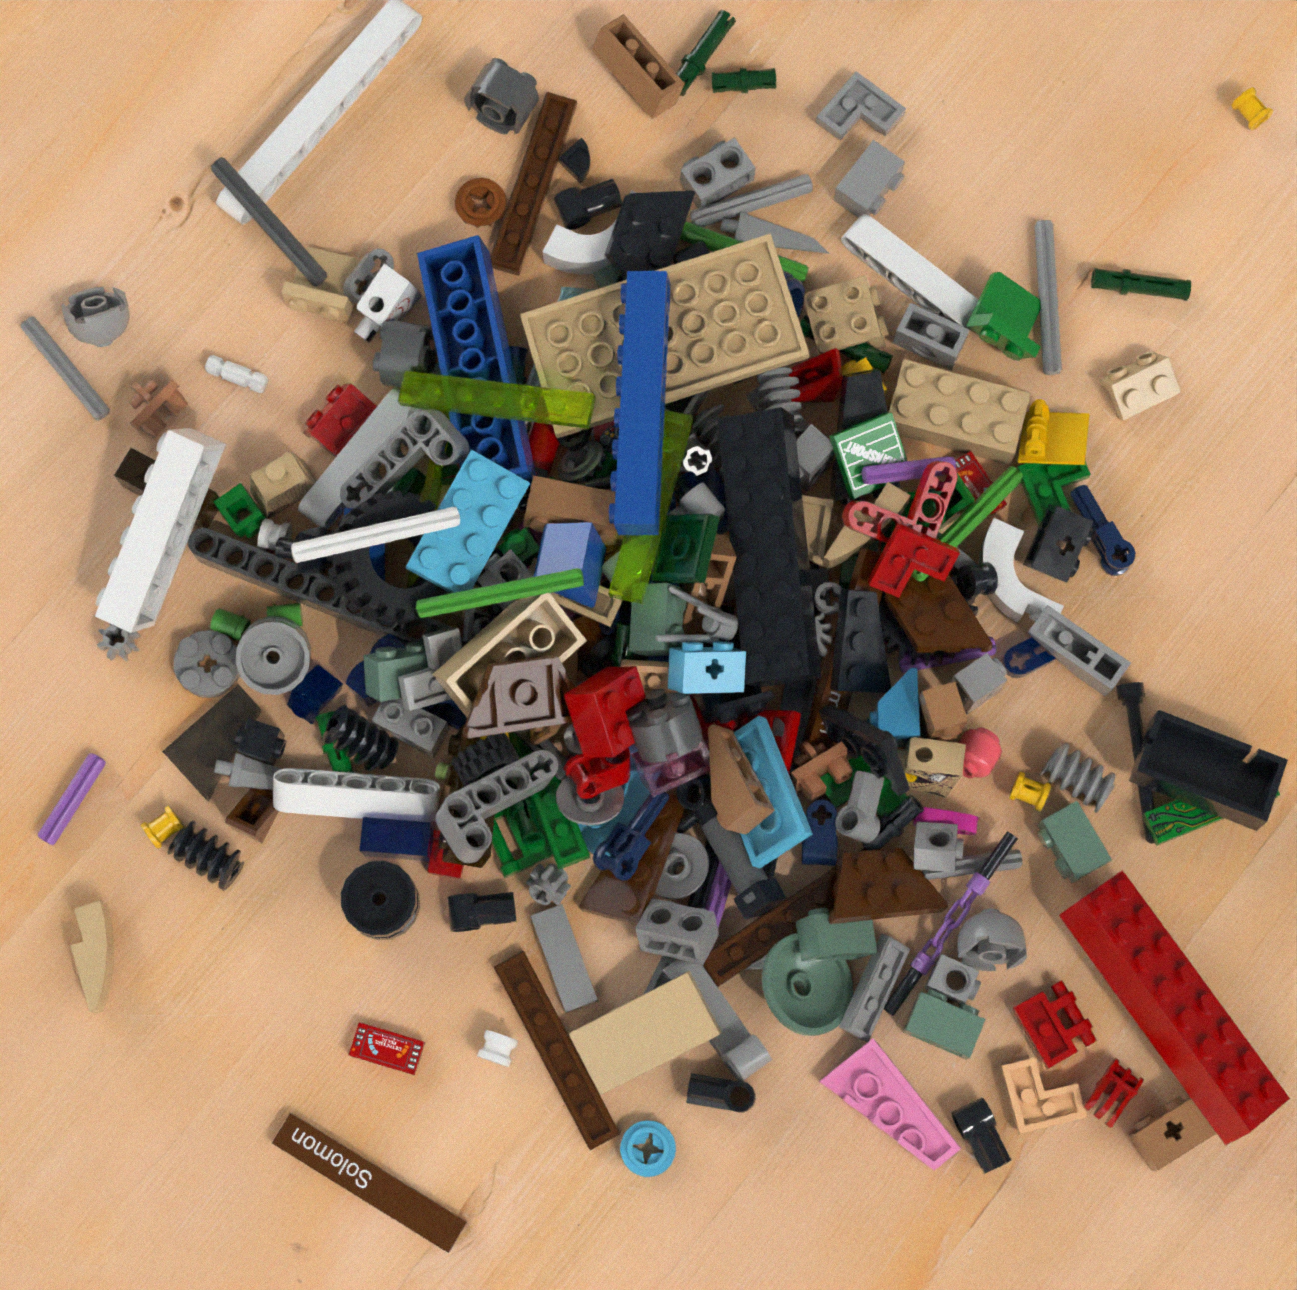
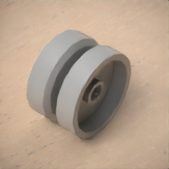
M268 616L256 620L245 629L236 648L235 664L240 677L250 688L262 694L279 695L291 691L303 681L309 669L311 645L307 634L296 622L285 617ZM276 651L279 654L278 661H273L271 656H267V653Z

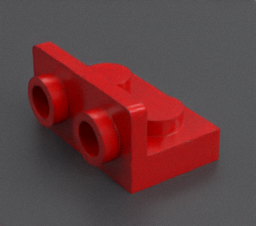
M351 383L343 384L342 386L336 385L326 396L328 403L320 412L317 409L305 422L308 428L303 434L308 438H313L335 458L377 408V405Z

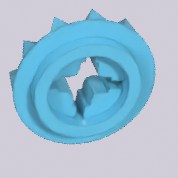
M646 1120L635 1123L625 1132L621 1141L620 1152L624 1164L630 1171L639 1176L653 1177L663 1173L670 1167L675 1157L676 1145L673 1135L664 1125ZM649 1133H652L653 1146L664 1151L663 1153L651 1154L647 1164H644L643 1152L639 1151L638 1148H633V1144H645L646 1139L649 1138Z

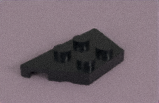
M688 190L629 193L625 195L604 254L610 263L621 271L622 277L627 280V271H655L671 265L696 192Z

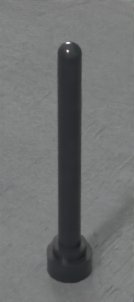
M1143 682L1126 683L1116 686L1118 700H1122V705L1126 706L1134 764L1138 753L1142 749L1140 747L1144 738L1140 704L1143 703L1142 697H1145ZM1138 785L1143 815L1145 812L1155 809L1152 790ZM1143 819L1145 839L1148 843L1154 844V840Z

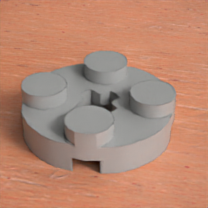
M210 630L196 632L182 639L179 643L174 657L175 675L186 690L198 697L214 698L221 696L229 691L228 688L235 681L237 682L240 677L235 664L237 647L228 636ZM206 656H210L212 660L217 661V664L212 666L211 672L208 673L205 672L203 667H199L200 662L204 661Z

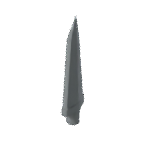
M741 212L739 221L727 218L722 220L720 230L735 233V239L742 242L771 233L775 248L828 253L813 237L750 216L748 213Z
M236 753L234 763L217 760L214 773L230 776L228 786L273 790V775L281 768Z

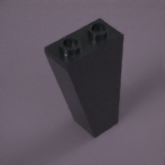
M870 369L843 375L836 433L887 412L880 370ZM834 454L830 486L831 497L836 501L840 500L841 504H848L856 500L860 501V497L855 499L849 498L836 455ZM896 481V482H894V483H891L892 485L896 486L897 488H900V482H899V481ZM884 487L865 495L873 494V498H878Z

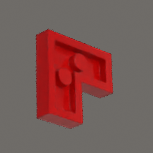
M897 523L867 581L869 586L899 598L914 569L945 582L960 552L957 547Z

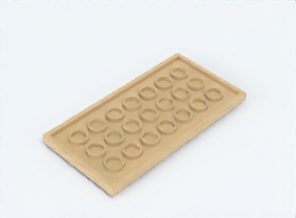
M771 233L655 270L667 271L671 284L665 404L810 358ZM627 280L520 314L557 438L613 421L615 408H620L621 396L616 395V377L622 376V365H618L617 350L618 345H623L624 334L619 332L620 314H625L626 303L621 302V284L627 283Z

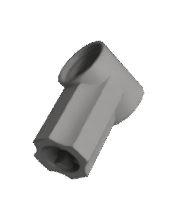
M685 430L668 438V444L678 471H691L697 476L708 471L709 463L713 460L709 450L699 442L695 430Z
M855 772L848 804L838 812L835 825L839 833L863 843H870L878 836L880 821L876 816V811L884 782L883 777L878 779L875 775L868 772Z

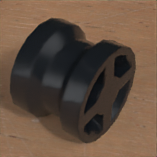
M989 562L978 563L976 566L971 564L964 565L958 570L957 584L960 593L966 598L977 597L979 593L989 595L993 594L997 589L998 576L995 567Z

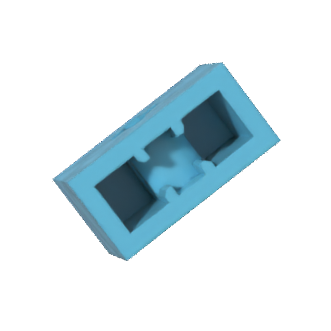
M714 641L713 647H703V643L683 642L682 648H669L668 689L682 694L744 692L746 651L733 648L734 643L727 641Z

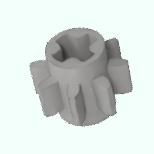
M110 624L106 630L99 629L100 634L103 636V641L99 642L97 646L101 650L109 649L107 657L111 661L115 659L116 655L128 661V654L132 650L139 651L134 641L140 637L137 631L130 633L113 624ZM115 637L120 639L122 637L125 638L123 643H113Z
M539 863L530 873L531 877L526 881V884L530 886V896L542 905H548L551 901L559 905L571 887L567 883L568 875L563 868L558 870L557 864H549L544 868Z

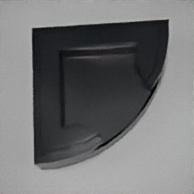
M582 138L558 158L559 163L580 184L584 181L590 169L588 146Z

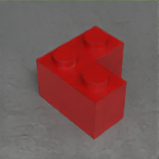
M637 666L606 667L564 694L584 757H615L635 743L625 711L646 698Z

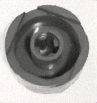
M493 58L481 70L466 94L464 102L469 111L472 107L478 113L476 119L487 128L500 134L507 135L510 130H514V134H517L539 100V95L535 88L537 81L529 73H520L509 67L503 60Z
M395 320L391 322L384 321L380 330V339L382 340L381 351L376 352L374 355L373 370L379 372L380 381L383 385L422 391L424 388L422 384L426 383L431 367L435 363L436 350H430V340H434L432 326Z
M656 689L646 694L645 701L625 711L635 740L634 744L641 759L645 762L659 763L668 761L666 755L677 752L678 757L696 748L703 739L702 728L689 694L679 692L665 693L664 689Z

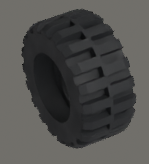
M390 491L385 495L380 493L370 497L343 516L337 523L339 528L334 530L332 534L435 511L436 504L429 499L421 503L419 502L420 496L411 492L402 496L400 491ZM424 534L408 537L415 549ZM369 547L329 555L326 559L329 562H333V567L328 569L330 580H337L339 587L334 590L340 598L345 595L349 600L346 606L352 612L358 609L362 610V618L370 622L379 619V623L383 625H391L395 622L399 625L409 623L420 618L416 609V601L451 594L419 575L416 582L408 588H398L386 583L378 576L371 564Z

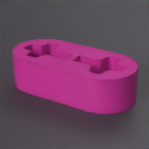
M924 807V811L913 819V826H916L917 822L958 824L957 834L976 835L978 817L966 813Z

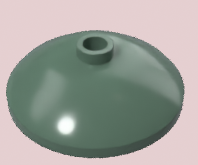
M797 933L782 938L768 952L762 970V987L766 1002L778 1021L789 1030L805 1036H817L837 1028L853 997V981L846 960L802 962Z

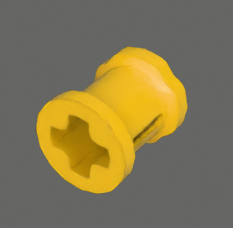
M1254 87L1244 91L1231 104V107L1234 110L1238 109L1249 122L1248 127L1250 130L1258 128L1273 114L1272 108H1266L1255 95L1257 91Z
M1019 771L1008 799L1024 801L1035 806V810L1040 812L1049 794L1051 783H1039L1025 777V773Z
M169 805L164 808L165 812L151 822L140 824L147 837L157 849L162 847L163 841L185 827Z

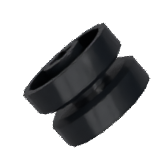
M369 861L355 868L346 878L341 891V908L347 921L362 935L375 940H392L406 933L415 923L420 910V894L411 877L398 865L387 861ZM383 894L386 897L385 903L380 906L375 905L374 903L379 901L378 895Z

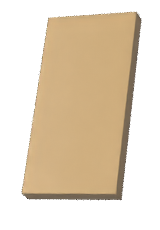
M688 971L569 1033V1036L599 1094L602 1095L720 1035L722 1031L691 972Z

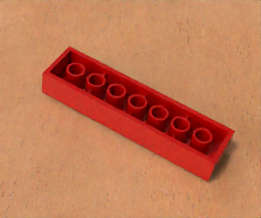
M1123 870L1059 914V917L1225 1146L1252 1132L1290 1099Z

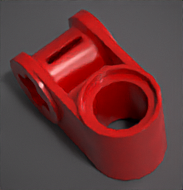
M627 748L615 757H584L583 753L578 754L566 762L564 772L568 778L573 779L577 786L576 792L580 798H593L599 793L622 786L628 782L631 775L630 750Z

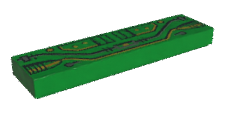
M1277 791V794H1276V797H1275V798H1277L1278 796H1280L1279 791ZM1178 800L1145 812L1142 815L1156 846L1225 819Z

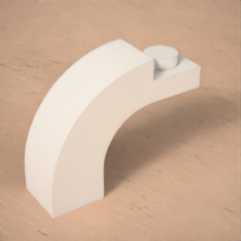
M616 220L608 229L594 235L578 234L556 225L543 250L544 264L571 274H594L613 268L614 266L604 254Z
M993 518L984 537L979 554V563L989 562L995 567L997 572V589L993 594L988 595L992 603L1004 615L1017 623L1024 612L1030 614L1029 618L1036 621L1047 605L1061 614L1063 605L1032 592L1020 582L1015 573L1014 554L1024 531Z

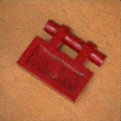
M1063 980L1051 986L1057 997L1053 1002L1050 1003L1044 991L1012 1008L1046 1069L1078 1052L1071 1040L1078 1035L1085 1047L1097 1041L1091 1030L1093 1025L1088 1018L1085 1019L1075 1003L1077 1000L1073 991H1068ZM1062 1008L1073 1025L1067 1030L1056 1014V1011Z

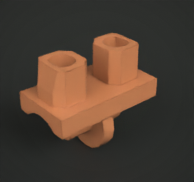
M173 379L155 398L151 394L159 386L153 380H150L144 388L136 382L131 386L137 395L129 404L134 409H137L143 402L148 404L130 422L136 430L141 428L145 433L155 438L167 425L154 412L163 404L176 417L188 404L183 395L177 390L179 385Z
M807 741L799 744L801 755L793 759L797 769L791 772L792 783L796 792L801 790L813 801L826 792L827 787L820 778L829 772L837 784H841L852 776L853 770L846 759L848 749L843 742L826 750L823 743H819L815 747H812Z

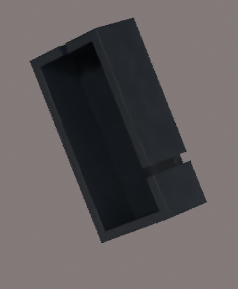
M1158 710L1148 724L1140 747L1142 749L1137 755L1129 781L1257 831L1268 821L1288 760L1258 749L1246 763L1242 760L1250 753L1251 745Z

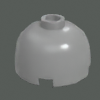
M95 287L70 296L68 298L70 304L65 306L63 303L61 306L69 332L76 339L86 344L97 347H105L112 344L113 340L121 336L126 330L130 319L125 292L118 288H113L114 293H105L103 287Z
M997 909L982 910L979 914L968 919L959 932L957 942L958 959L961 957L962 964L973 969L996 971L994 964L1005 963L1007 969H1011L1022 964L1027 958L1026 941L1022 927L1014 918L1001 913Z

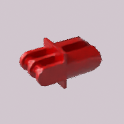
M1117 1058L1113 1060L1101 1079L1096 1083L1097 1087L1083 1107L1089 1111L1104 1092L1106 1095L1093 1114L1096 1118L1101 1119L1114 1102H1118L1105 1122V1125L1109 1128L1114 1126L1129 1101L1137 1095L1138 1089L1144 1082L1142 1077L1137 1079L1132 1075V1070L1129 1067L1124 1069L1118 1064L1120 1061Z

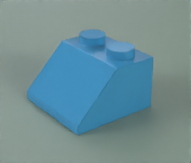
M910 668L878 701L874 712H870L869 718H867L871 725L890 732L896 739L898 747H904L910 738H919L917 668Z

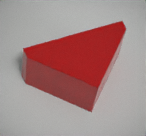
M837 348L791 367L793 372L789 374V377L798 378L799 383L791 386L790 389L800 391V396L791 399L792 402H834L843 380L840 354Z

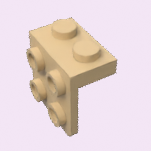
M306 247L305 249L326 271L327 278L320 285L313 286L297 268L293 283L285 281L281 294L286 306L297 312H311L329 320L339 319L349 322L354 303L350 302L348 297L345 296L343 285L361 259ZM359 282V283L356 284V285H357L356 293H358V289H359V286H360V283H361V282Z
M866 276L805 294L804 301L816 348L820 354L834 348L841 350L868 341L877 349L886 347L883 336L889 335L884 316L878 317L875 307L881 305L876 286L870 287Z

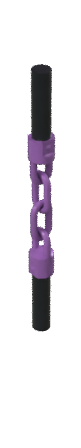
M1007 831L979 872L973 874L966 884L968 889L962 898L958 899L950 908L944 918V923L934 938L929 939L922 950L918 952L910 964L912 967L885 1004L884 1010L894 1016L922 975L928 973L941 953L943 944L948 936L967 916L971 904L977 895L982 896L991 883L989 881L1018 840L1016 836ZM960 905L964 911L955 922L950 917ZM948 928L942 938L939 939L945 929ZM932 944L937 949L932 956L926 954V951Z

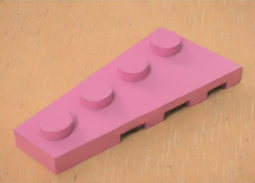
M874 1038L819 1081L841 1097L847 1104L867 1117L878 1128L894 1138L932 1170H936L961 1149L960 1145Z

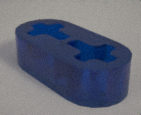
M1031 637L1007 650L1002 658V665L1008 676L1021 678L1054 662L1056 658L1053 655H1049L1047 651L1036 655L1034 651L1038 650L1041 645ZM1013 654L1017 658L1029 655L1030 659L1023 663L1022 670L1018 666L1011 667L1010 662L1013 659Z

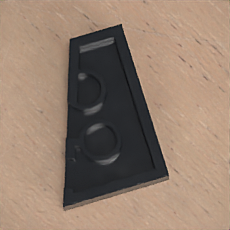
M841 589L830 685L832 690L887 693L891 689L876 592Z
M831 704L819 710L827 735L836 744L843 742L848 749L847 753L855 760L861 756L869 765L871 773L878 779L883 776L887 777L892 782V790L899 796L910 789L896 749L898 747L897 741L890 732L883 731L871 725L868 721H863L851 715L848 711L841 710Z

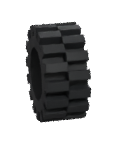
M502 733L487 736L485 740L481 739L475 745L468 746L467 750L458 753V756L453 758L452 765L462 784L466 787L519 760V756L507 734Z

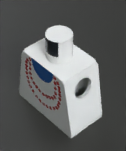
M384 264L356 306V309L364 315V318L354 332L370 343L384 321H402L421 298L422 294L411 282Z

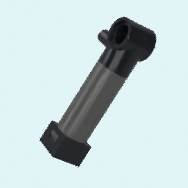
M710 774L683 778L677 787V798L682 807L691 811L681 818L677 832L685 833L695 824L699 823L738 893V896L733 900L743 918L746 920L764 915L787 898L776 878L768 879L763 868L752 866L740 833L728 831L718 822V813L712 803Z

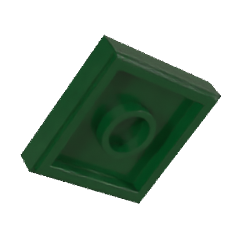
M713 514L666 515L651 580L658 583H705L720 517Z

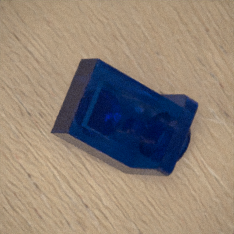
M317 664L305 675L303 681L292 689L287 706L295 715L305 719L310 724H314L316 722L315 717L341 691L343 683Z

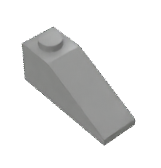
M1048 605L1028 631L1031 637L1076 677L1104 696L1113 690L1131 664V662Z

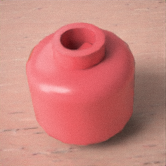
M985 728L969 729L964 732L958 743L966 744L962 774L964 777L970 779L974 777L984 778L992 772L1001 757L1002 749L999 744V738L992 731Z

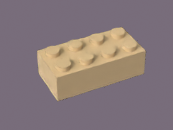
M903 359L889 412L893 414L899 436L963 453L972 451L974 456L1010 465L1016 452L1031 393Z
M550 593L516 599L432 675L468 718L488 664L546 655H555L563 663L587 640Z

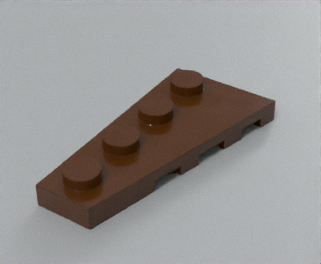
M668 794L669 800L644 836L651 844L639 860L634 875L628 880L621 881L613 875L612 871L608 869L602 870L579 905V909L583 912L637 926L649 902L654 897L685 809L679 803L676 795Z

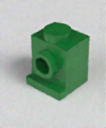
M241 483L213 501L237 536L242 538L246 535L247 538H251L259 533L262 522L266 517L249 491ZM243 511H250V516L241 521L240 514Z
M528 527L522 530L516 528L503 537L504 543L498 546L503 554H506L511 549L526 567L531 565L534 557L538 558L540 548L539 542Z

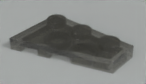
M237 684L162 752L209 802L215 792L216 785L223 775L214 773L216 761L230 762L238 747L235 744L238 729L241 725L246 726L248 718L257 720L262 710Z

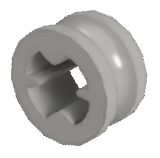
M826 582L817 588L814 596V605L819 612L832 615L839 611L841 586L833 582ZM826 591H832L833 597H838L839 601H834L833 606H826V600H820V595L825 596Z

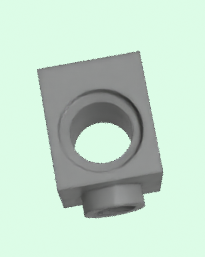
M510 549L502 557L495 553L485 564V572L478 577L477 581L483 587L506 583L501 577L500 572L507 575L509 582L531 578L534 575ZM515 600L501 602L498 604L502 609H505Z
M916 823L914 869L955 872L956 859L963 858L964 839L957 838L958 824Z
M941 954L938 956L924 988L939 992L947 996V999L958 1004H965L967 999L973 1001L979 990L981 982L976 980L979 971ZM956 972L963 978L961 990H952L948 987L946 983L948 973Z

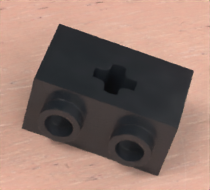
M1048 504L1023 565L1067 583L1069 577L1072 578L1079 568L1080 560L1078 556L1082 547H1086L1091 540L1093 521L1059 506ZM1058 539L1066 543L1064 549L1056 546Z

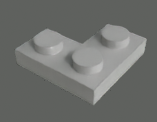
M856 71L818 114L816 123L840 141L860 118L886 136L905 114L906 108Z
M449 627L423 635L428 668L398 676L405 710L413 711L452 699L432 674L462 648L459 628Z

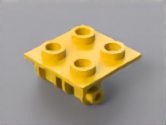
M1034 400L1029 407V412H1026L1023 421L1018 463L1085 465L1090 413L1049 412V406L1045 400Z

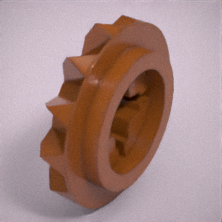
M475 178L467 181L459 188L455 197V207L457 214L465 224L474 225L477 229L480 226L486 225L491 227L495 221L502 218L506 208V197L503 189L496 182L487 178ZM488 197L486 204L489 209L481 207L475 210L476 206L472 198L481 201L483 198Z

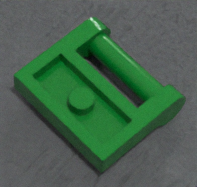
M510 807L494 815L492 845L501 862L502 867L500 871L504 878L513 876L553 857L537 812L535 816L543 836L539 842L531 845L522 843L516 820H513L510 816ZM506 817L522 851L523 858L514 860L496 820Z

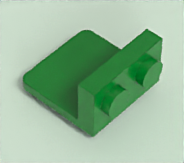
M993 272L966 327L978 334L983 341L1003 351V354L1010 359L1020 361L1023 358H1036L1041 346L1028 338V335L1041 310L1040 299L1003 273Z

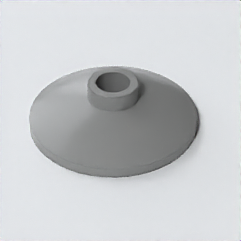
M566 777L560 783L556 792V802L560 812L569 820L582 825L606 823L620 813L624 804L622 786L599 793L593 798L582 799L576 792L577 786L573 779Z
M675 834L655 891L657 895L667 899H680L692 894L702 885L708 873L709 858L705 847L700 841L688 834ZM679 866H685L684 870L676 875V869Z

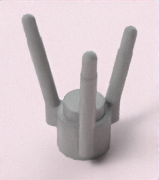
M674 586L669 587V592L698 607L697 611L705 615L702 621V628L707 634L656 635V641L707 642L713 644L714 641H719V639L729 641L735 636L738 628V620L735 615L722 612L721 609L712 607Z

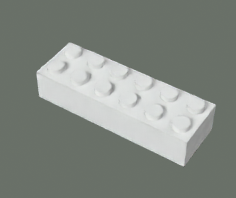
M192 428L171 429L160 437L156 448L159 454L155 464H152L145 474L144 482L147 484L143 495L136 499L132 508V513L135 514L132 523L122 533L120 544L123 546L119 556L115 557L109 566L108 575L110 579L106 588L104 587L97 597L96 606H98L95 617L130 633L155 625L224 451L225 443Z

